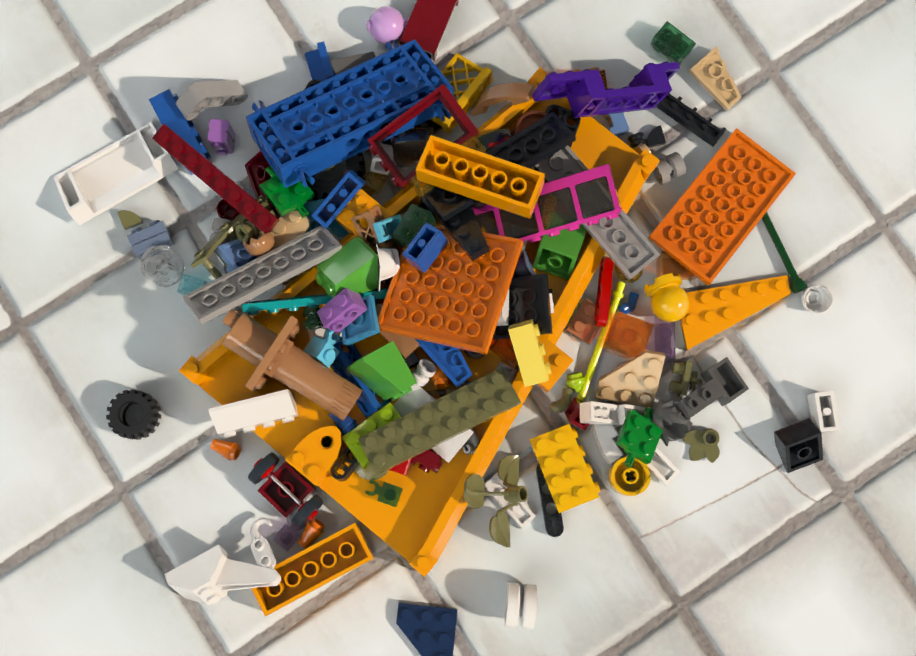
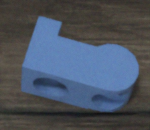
M624 113L603 115L609 122V131L618 138L628 134L629 126Z

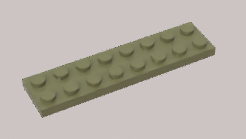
M500 368L358 438L377 476L521 404V401L503 368Z

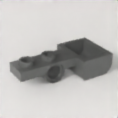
M728 357L701 373L700 375L705 384L689 393L676 404L688 420L714 401L718 400L720 405L724 406L749 388Z

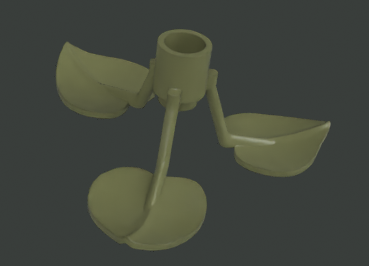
M519 455L505 456L498 463V477L503 481V485L507 487L504 492H484L485 483L478 474L468 476L464 484V498L472 508H481L484 505V496H504V499L510 503L496 511V516L492 517L489 523V532L492 540L507 548L510 547V525L508 516L504 511L513 506H518V502H525L528 498L526 487L517 485L519 480V462L521 459Z

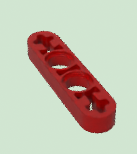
M603 256L599 267L594 325L598 327H606L609 315L614 262L610 257Z

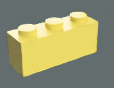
M533 319L509 325V335L525 387L549 381V374H552L549 362L545 363L543 355H546L544 344H540L537 337L540 336L538 324L534 325Z

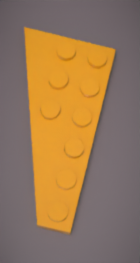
M787 275L687 292L690 304L686 315L679 319L686 351L790 295L791 290Z

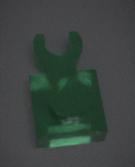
M370 480L369 483L375 485V490L373 492L366 490L365 493L370 496L377 494L379 495L377 501L397 508L403 488L386 482L380 487L376 481Z

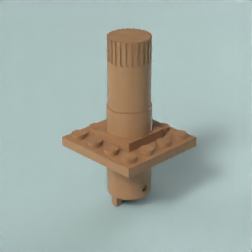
M230 310L222 320L224 324L232 328L225 338L223 346L257 367L245 385L247 388L253 391L262 389L267 381L264 377L268 375L290 389L296 390L341 420L346 418L363 390L313 359L312 356L296 347L289 340L290 338L294 340L300 331L296 318L290 316L279 335L245 313L239 315L238 311Z

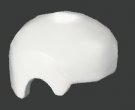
M811 285L803 291L801 296L802 305L809 312L823 314L831 309L834 303V295L825 286Z

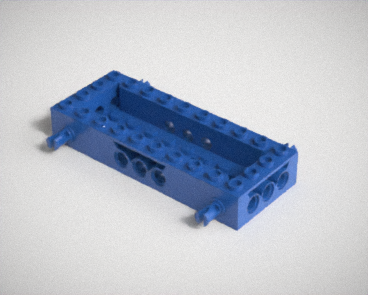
M415 39L401 46H398L395 40H392L393 46L387 42L385 48L388 52L268 107H265L261 100H258L260 108L255 103L252 104V109L255 112L246 116L251 137L285 188L300 181L304 187H307L306 179L313 185L315 179L312 175L369 149L368 146L371 144L368 139L442 84H445L453 95L452 85ZM439 99L382 142L436 116H439L442 121H445L444 115L450 119L451 114Z

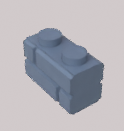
M160 220L150 222L146 228L133 229L131 231L132 234L127 235L132 250L139 259L175 244L167 224Z

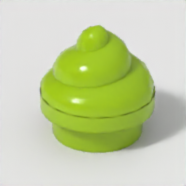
M582 372L567 374L566 384L571 389H574L575 392H579L585 383V376H582Z

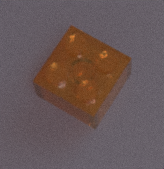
M617 311L602 350L624 359L632 360L646 349L654 324Z

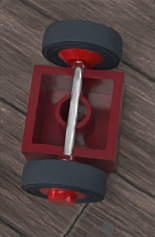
M271 452L254 464L248 479L256 485L264 478H268L257 491L285 518H289L298 509L292 521L296 526L301 527L308 520L312 521L318 514L317 510L324 501L318 495L306 501L316 488L288 462L285 461L274 473L273 470L280 459Z

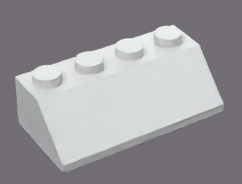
M288 389L208 409L217 434L224 435V438L235 436L236 432L242 430L244 433L255 431V427L262 425L263 428L272 427L278 421L283 423L292 422L294 417L299 416L294 393Z

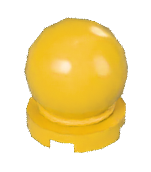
M673 273L662 275L654 279V284L650 286L646 284L644 286L646 296L652 297V311L658 319L665 322H676L688 312L689 299L685 290L679 287L682 284L679 274L675 277Z

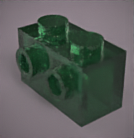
M667 21L653 37L650 45H652L656 52L665 55L670 63L678 62L680 66L692 52L696 43Z
M411 204L391 237L399 246L407 248L426 222L435 227L437 220L430 211Z

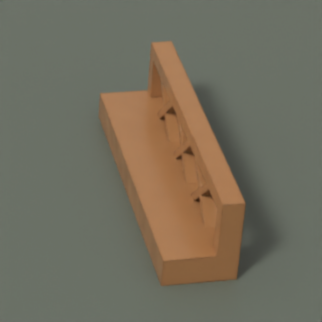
M378 205L351 218L359 237L376 254L378 253L377 246L384 249H397L400 258L401 253L394 238L381 243L378 242L373 224L385 219ZM366 218L368 223L367 229L361 226L359 219ZM369 235L375 238L377 242L376 247L369 243ZM385 279L381 283L384 288L390 286L391 281L388 282Z

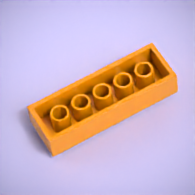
M430 135L416 167L417 180L529 219L534 211L545 180L544 173Z
M356 522L276 564L274 569L281 575V582L277 586L251 589L264 615L267 616L375 557Z

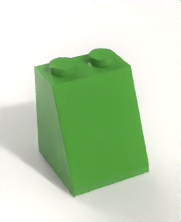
M552 211L546 229L578 219ZM580 224V228L568 232V229H563L556 236L549 237L548 234L543 235L532 268L569 280L587 232L585 227Z
M359 236L355 237L334 255L317 265V283L332 298L345 288L359 294L377 289L378 255Z
M394 341L362 357L346 368L349 373L353 374L385 401L391 397L394 401L412 391L411 386L417 383Z

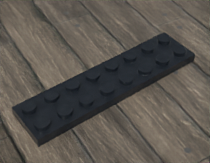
M551 112L485 154L532 168L576 141V137L554 112ZM433 185L422 191L424 198L444 222L477 202V200Z

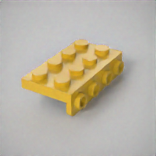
M570 424L529 439L558 513L599 498L598 493L601 492L597 481L593 482L590 476L593 474L590 464H586L583 456H586L583 446H578L575 439L578 438L577 431Z

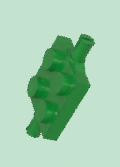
M267 167L265 171L271 178L260 184V189L279 214L284 216L291 211L297 210L302 218H305V215L307 217L309 212L305 209L304 204L314 197L308 185L304 187L300 181L285 188L272 167Z
M649 407L645 408L643 416L633 409L628 411L615 443L627 453V458L624 462V465L627 467H632L634 459H639L645 464L651 463L663 430L650 421L653 409Z

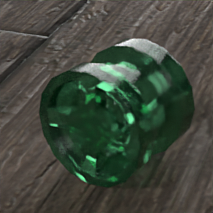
M312 307L303 311V317L306 319L304 323L306 329L316 330L324 327L317 313L321 308Z

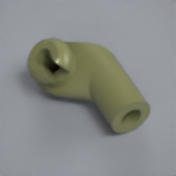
M563 388L562 399L551 403V410L553 412L562 413L568 408L571 403L572 389Z

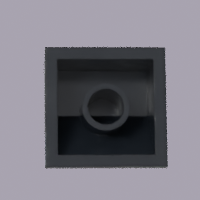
M810 418L774 431L775 446L787 473L823 460L822 433Z

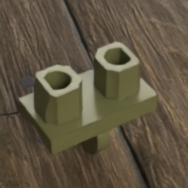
M691 361L673 363L672 373L681 375L680 382L671 380L668 391L678 394L677 397L683 398L687 396L688 387L689 390L694 391L696 384H702V380L697 379V371H692L691 375Z

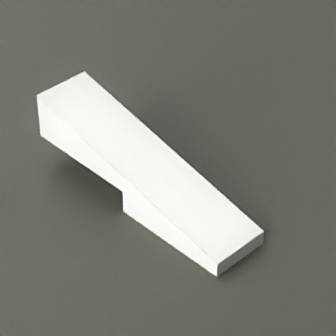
M593 401L579 403L580 423L623 426L628 411L633 409L643 416L646 407L627 404L614 405Z

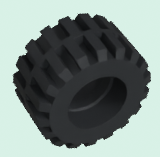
M131 389V391L124 390L122 391L123 394L118 393L115 395V400L111 399L109 403L112 406L107 407L106 411H110V413L106 415V419L110 420L108 425L113 428L112 431L115 434H119L118 436L127 439L140 440L142 437H148L149 433L156 431L154 428L160 424L157 421L158 418L161 419V414H159L161 408L157 406L158 402L152 398L153 396ZM138 403L143 409V417L137 425L129 426L125 419L126 411L131 405Z

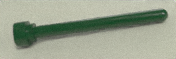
M766 212L762 220L792 280L791 289L794 294L801 292L808 286L805 280L803 281L802 278H799Z

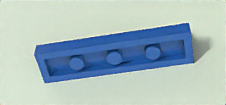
M342 339L333 345L340 352L331 364V367L335 373L363 390L356 404L364 416L368 418L392 400L389 398L379 404L375 398V392L348 372L346 368L352 365L353 361L356 362L361 359L362 356L354 344L347 346L349 353L344 352L341 348V345H343Z

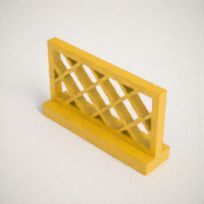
M458 53L454 55L441 71L444 77L453 75L454 81L449 82L452 86H455L456 92H453V97H457V102L465 113L469 111L479 96L493 81L491 69L487 67L483 69ZM457 61H460L464 64L465 68L454 69L453 66ZM470 71L479 72L477 77H468V72ZM466 72L467 79H455V74ZM468 83L466 90L458 92L457 85ZM444 116L445 121L438 117L430 119L443 127V131L448 134L457 126V122L452 116L450 119Z

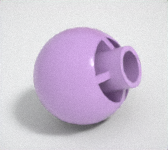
M383 6L371 14L366 26L367 31L370 32L373 39L381 44L389 42L392 44V40L397 42L402 37L409 20L407 17H402L397 9Z

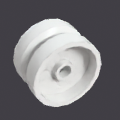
M508 582L504 626L515 628L520 615L522 628L533 630L537 614V585L525 584L522 596H520V585Z

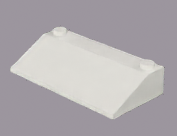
M152 122L53 177L68 213L78 225L89 221L91 218L179 169L172 155L152 139L157 132Z

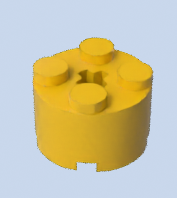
M627 456L619 458L612 463L608 471V482L612 489L623 496H635L644 492L650 483L648 465L639 459H634L632 467H627L624 465ZM631 472V477L633 479L626 480L627 476L625 475V473Z

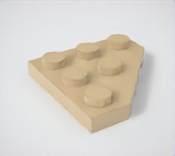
M297 210L281 216L279 222L270 231L275 240L274 246L270 251L307 233L311 223L309 217L305 215V218H302ZM261 231L259 237L263 236L265 233ZM298 274V275H296V276H294V277H292V278H290V279L284 281L282 284H283V285L288 284L290 281H292L294 278H296V277L299 276L300 274Z
M644 350L639 353V356L616 367V370L601 376L595 394L596 399L653 408L665 353Z

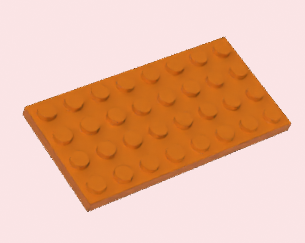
M736 128L648 239L709 286L796 173Z

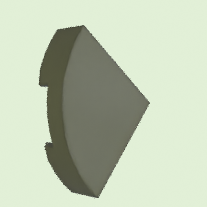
M127 210L117 212L125 230L143 223L142 219L134 212Z

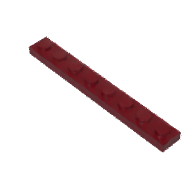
M163 124L152 137L155 142L263 233H270L279 222L276 216L166 124Z

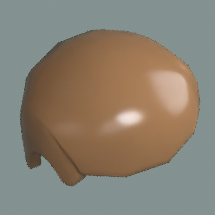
M266 233L256 239L251 238L247 243L244 241L243 245L250 255L258 257L268 253L273 248L275 240L271 233Z

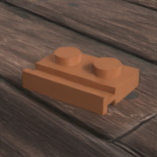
M585 298L566 332L590 345L600 327L594 325L596 304Z

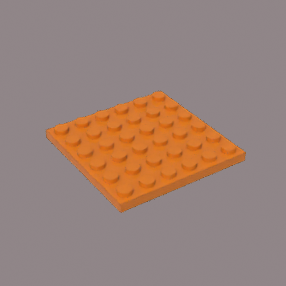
M413 220L399 258L400 268L391 280L378 317L380 331L487 355L524 242L522 239L482 232L490 251L472 261L443 225L428 223L440 230L449 242L424 273L411 265L402 255L426 223Z

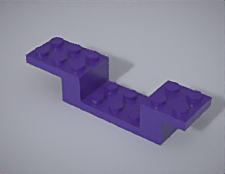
M678 62L648 63L639 74L634 76V79L628 84L629 86L621 89L608 88L606 90L599 70L584 69L578 72H573L572 70L565 73L551 72L537 86L532 97L534 101L567 98L574 118L654 109L672 91L669 79L680 67Z

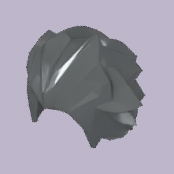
M659 399L654 408L651 422L663 430L660 438L666 446H668L669 441H677L685 437L693 424L690 421L691 418L687 420L677 404L673 403L672 400L663 401Z

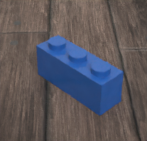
M353 170L348 171L311 217L327 229L366 182Z

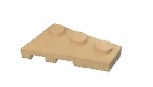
M716 46L689 70V73L728 111L742 97L733 78L730 77L726 69L727 66L722 61Z

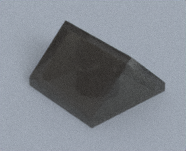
M433 127L409 129L393 137L391 145L397 168L415 167L418 165L430 135L434 136Z

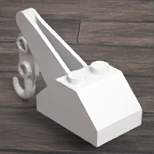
M259 518L251 525V551L257 565L236 561L220 545H217L164 574L168 585L185 599L206 605L218 602L230 590L277 586L281 582V575L274 569L276 559L269 542L258 532L260 524L267 523L269 526H272V522L268 518Z

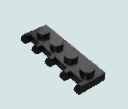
M668 94L656 106L712 147L715 146L726 131L725 127L719 129L712 124V118L707 120L696 112V107L692 110L682 103L681 100L683 98L680 96L677 99Z

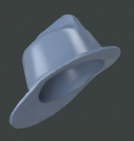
M525 250L523 251L524 256L518 259L513 278L536 275Z

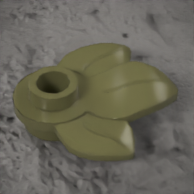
M707 428L703 431L692 430L683 438L685 443L691 445L689 449L691 461H698L706 457L707 460L713 463L719 457L720 450L717 445L719 434L716 430L712 428ZM708 434L712 436L710 442L706 440Z

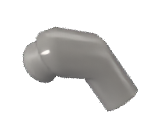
M474 427L471 428L474 434L463 446L465 454H473L480 443V438Z

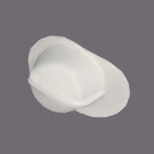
M377 246L379 258L378 292L380 291V281L393 277L400 268L397 249H384Z

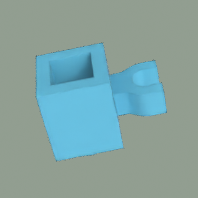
M330 329L325 330L323 339L313 336L304 349V352L327 368L331 366L340 352L333 345L341 337L333 334L334 331Z

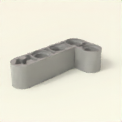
M238 80L195 82L176 101V106L186 120L189 121L195 119L204 108L239 105L247 100L248 94Z

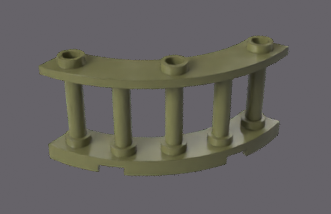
M261 195L255 199L277 217L269 207L270 201L266 196ZM239 214L230 223H224L219 228L221 231L193 256L195 259L191 267L194 268L202 263L215 279L223 276L208 258L214 251L227 267V264L216 252L217 246L227 236L231 241L238 239L233 230L236 229L237 225L248 221V219Z

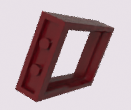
M442 84L368 139L371 144L368 148L374 156L377 154L380 156L382 161L379 163L386 172L390 170L393 174L391 180L397 188L401 186L405 189L417 180L416 169L404 177L380 143L439 99L464 132L453 143L464 146L479 135V131L445 84Z

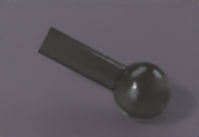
M451 383L444 389L427 392L432 397L437 398L443 397L459 389V387L457 388Z

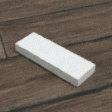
M497 472L485 482V488L489 492H504L507 489L503 485V481L499 479ZM493 496L502 507L510 504L504 499V496ZM518 502V506H513L506 510L521 529L536 517L524 502Z

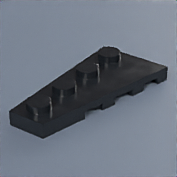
M472 206L467 207L445 222L432 209L434 216L472 261L490 251Z

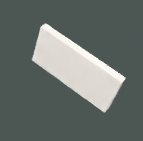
M414 384L411 386L412 391L401 396L393 406L399 415L403 417L436 399L421 386ZM469 429L431 449L449 463L474 434V431Z

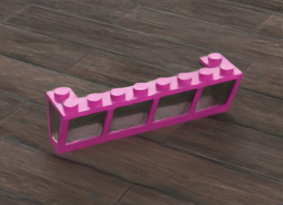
M609 163L544 183L530 219L483 202L471 205L482 232L522 239V241L529 240L530 243L541 240L540 236L546 234L549 237L559 235L560 230L568 229V232L579 229V225L587 223V226L599 223L598 219L606 217L607 220L617 218L619 213L622 212Z

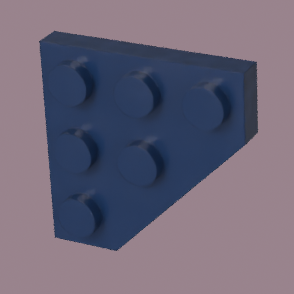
M398 603L396 624L421 656H453L458 609Z

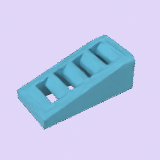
M400 214L373 224L379 243L406 233Z

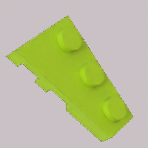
M391 402L342 437L364 470L369 466V461L358 438L401 418Z

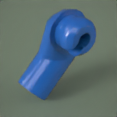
M630 292L628 301L622 304L619 303L616 313L627 315L633 312L636 308L639 294Z

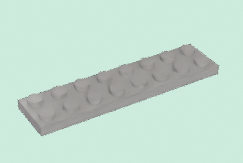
M568 145L534 166L538 172L545 174L546 182L588 170ZM597 179L575 185L583 218L614 207L612 197ZM567 187L554 191L577 218L570 188ZM623 210L619 213V217L614 219L600 218L598 219L599 223L587 226V223H583L582 225L628 280H631L660 256L659 252Z
M321 225L182 297L202 325L325 261L342 249V246Z

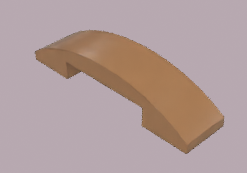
M515 82L493 86L479 96L470 114L475 116L486 113L490 105L508 100L513 105L528 102L535 87L532 84Z

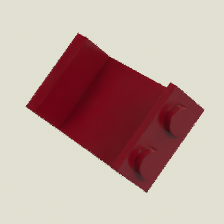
M417 0L401 37L400 46L415 39L429 58L435 61L437 48L454 7L459 4V0Z

